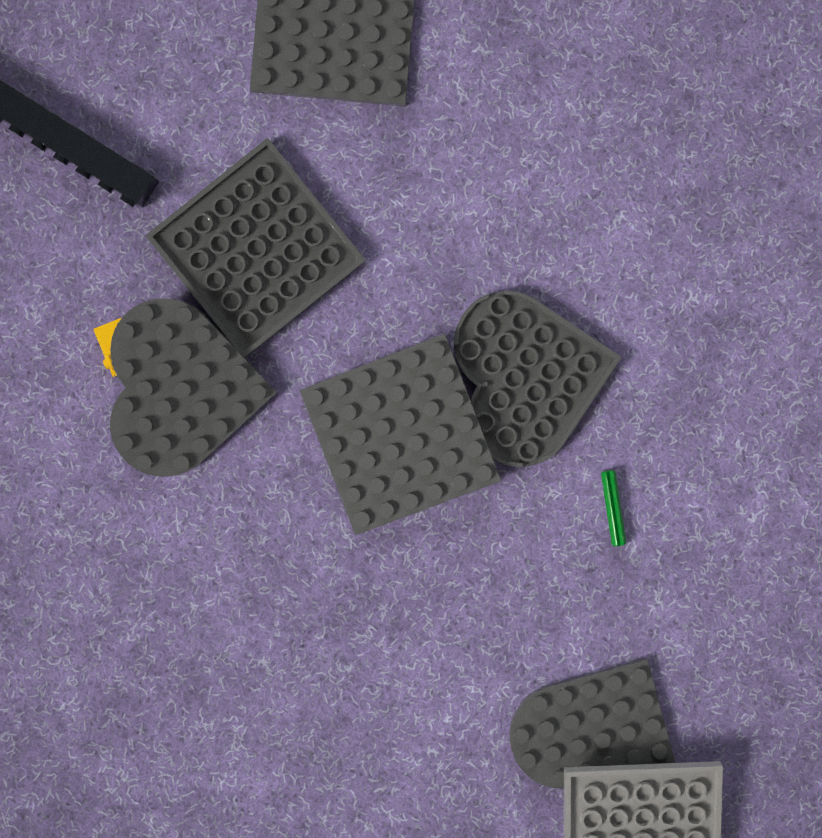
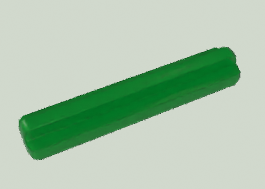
M606 470L601 472L610 537L612 545L618 547L626 545L627 542L617 476L614 470Z

